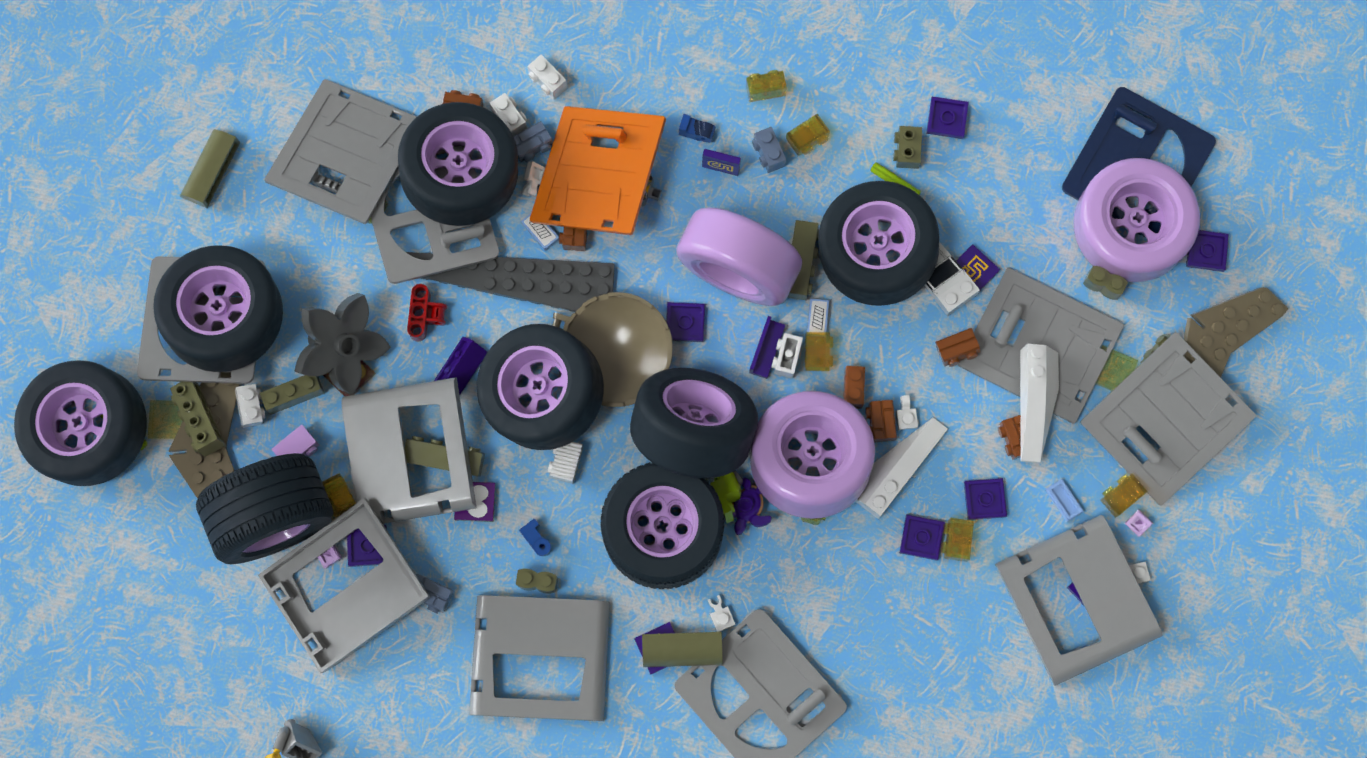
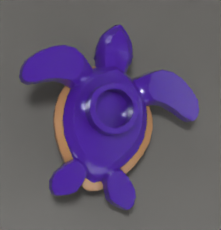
M747 478L743 479L742 485L744 489L741 490V498L732 503L735 512L732 513L733 518L737 519L734 524V531L737 535H741L745 531L748 523H751L754 527H763L772 520L771 516H760L764 504L762 493L757 486H751V482Z

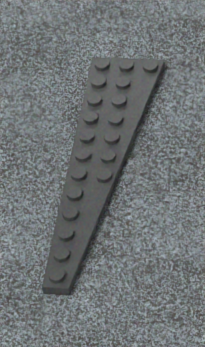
M406 252L421 260H431L433 258V253ZM497 257L494 260L422 277L421 279L434 280L443 284L457 285L462 288L466 287L480 292L576 312L589 299L613 292L615 264Z

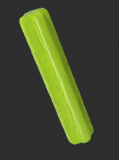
M875 162L871 167L870 171L884 181L901 184L920 195L921 191L879 163Z

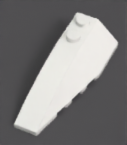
M1026 344L1020 350L1022 462H1041L1059 390L1058 352L1047 345Z
M932 417L873 464L865 490L855 502L879 519L948 428Z

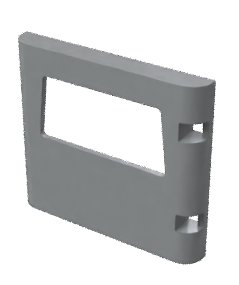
M456 377L350 395L342 398V412L356 504L366 498L382 524L477 508ZM438 404L440 406L452 485L450 488L412 497L399 408ZM449 500L451 508L443 509L442 501ZM391 510L392 517L385 518L384 511Z
M366 498L362 499L329 523L328 526L319 530L258 575L320 673H324L339 664L430 598V595ZM356 529H360L382 556L383 562L314 612H311L294 579V574ZM282 589L286 597L280 600L276 592ZM312 640L318 645V648L314 651L308 644Z
M1103 515L995 564L1054 686L1163 636L1159 624ZM1083 529L1086 536L1077 540L1074 533ZM1028 554L1031 561L1022 565L1019 558ZM1058 557L1061 558L1101 638L1099 643L1063 655L1059 653L1024 581L1026 576Z
M490 595L477 596L469 715L604 721L610 602ZM481 619H487L486 630H480ZM513 654L585 658L579 701L496 698L494 696L493 655ZM476 681H483L482 692H476Z

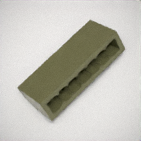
M216 129L212 131L180 194L181 198L208 208L240 144L235 136Z
M722 632L642 634L643 667L722 665Z

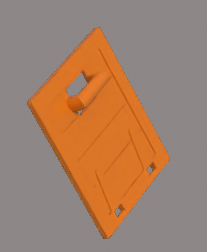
M565 106L532 209L530 221L537 224L633 235L666 118L659 115ZM594 137L616 139L619 142L617 149L592 146ZM553 215L561 216L560 221L552 220ZM605 221L613 222V228L604 227Z

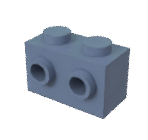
M772 127L754 133L752 144L755 151H758L760 154L759 159L762 167H765L768 173L785 167L786 158Z

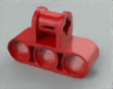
M416 284L412 288L407 332L411 339L417 342L425 339L428 325L446 324L444 316L447 305L430 302L431 294L424 284ZM419 291L426 292L422 298H418L417 293ZM418 309L424 310L421 316H415V311ZM419 327L422 329L420 334H412L415 328Z

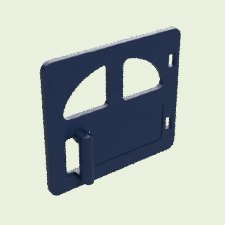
M1119 87L1063 182L1062 190L1065 194L1079 200L1090 181L1105 167L1130 158L1150 159L1166 130L1174 131L1182 144L1184 153L1182 176L1192 187L1216 143L1215 137L1125 87ZM1122 117L1144 129L1145 134L1142 138H1138L1116 126L1115 122ZM1115 207L1112 212V218L1123 219L1124 212ZM1152 207L1145 209L1148 214H1153L1157 212V209ZM1151 221L1148 228L1152 232L1158 233L1161 224Z

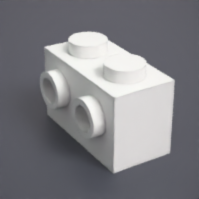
M542 54L527 66L528 76L533 82H537L541 86V90L547 96L550 95L555 99L568 88L566 79Z
M506 93L489 103L491 111L507 125L513 137L527 129V118L522 111L518 112L515 108L517 104L512 97L508 98Z
M784 333L783 338L778 339L776 350H779L778 357H774L771 367L775 368L774 374L793 378L803 337Z
M256 384L239 386L235 389L242 428L261 425L262 419H265L264 408H260L259 400H262L260 396L261 391L260 388L256 389Z

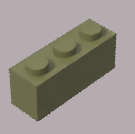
M304 375L260 393L266 411L272 415L325 393L318 376Z

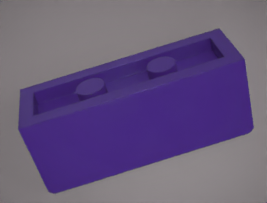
M771 316L767 317L749 370L750 374L765 379L768 378L777 352L778 339H781L785 324L771 320Z
M462 337L434 381L456 377L460 395L486 356L487 351L475 341Z

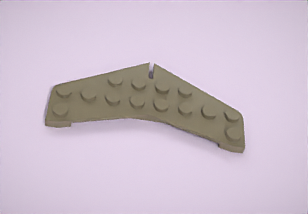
M1256 288L1191 314L1190 316L1198 323L1192 318H1187L1183 339L1221 378L1230 354L1281 318L1288 308L1268 288ZM1188 351L1183 355L1190 363L1196 360Z
M221 372L220 378H231V372ZM201 382L199 386L225 443L224 447L206 457L199 452L196 453L191 445L193 440L184 429L186 424L182 422L169 449L170 453L187 451V453L169 455V457L197 499L201 491L207 486L234 471L227 452V441L236 405L235 389L241 386V384Z

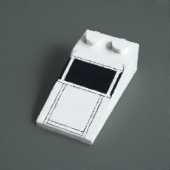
M939 242V256L935 270L924 286L948 317L977 296L980 290Z

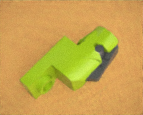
M736 470L727 475L716 477L714 482L710 483L719 496L726 523L734 521L732 513L735 512L732 503L741 498L740 486L743 483V479Z

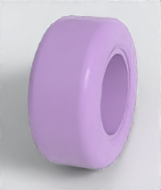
M1146 158L1121 160L1101 170L1094 176L1080 196L1074 213L1076 241L1088 262L1092 266H1100L1106 269L1110 274L1123 277L1127 282L1153 280L1172 270L1192 248L1200 227L1199 204L1189 183L1170 166ZM1129 197L1138 198V206L1130 208L1125 199ZM1147 202L1157 209L1156 213L1148 214L1144 210ZM1115 207L1124 212L1123 219L1112 218V212ZM1151 221L1161 224L1158 233H1154L1148 228ZM1124 226L1128 230V235L1126 238H1123L1115 229ZM1143 233L1147 243L1136 244L1134 241L1135 234Z
M701 208L695 211L676 249L681 263L705 282L737 298L764 306H776L784 303L802 267L800 254L782 236L752 219L719 208Z
M820 391L797 392L775 402L759 419L751 445L750 466L752 475L762 495L781 511L801 518L829 517L851 506L865 490L875 459L874 438L866 419L846 400ZM805 434H818V438L815 442L807 441ZM792 439L798 440L802 445L798 451L788 448ZM829 439L835 444L836 449L826 451L822 444ZM798 458L802 465L799 469L794 470L789 465L788 460ZM827 458L837 462L831 471L823 465V461ZM817 468L820 476H807V469Z

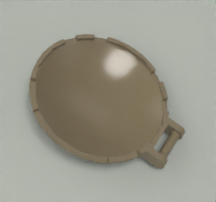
M612 292L589 299L570 317L555 312L553 314L554 321L552 326L560 328L561 321L565 322L563 329L585 344L596 357L604 381L602 406L624 407L635 404L638 391L643 382L653 374L669 369L671 366L673 341L668 324L662 314L652 304L639 296L629 293Z

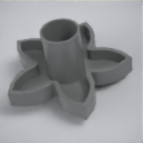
M356 293L347 297L337 307L335 314L315 307L302 308V323L308 334L309 345L300 353L294 372L307 376H321L329 373L332 383L339 390L349 395L355 393L362 376L360 361L377 359L391 348L386 339L380 334L364 329L369 317V308L365 295Z

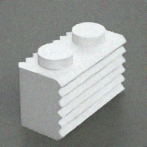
M571 442L563 447L553 449V454L556 455L554 462L550 461L548 472L552 479L571 484L574 483L583 444Z

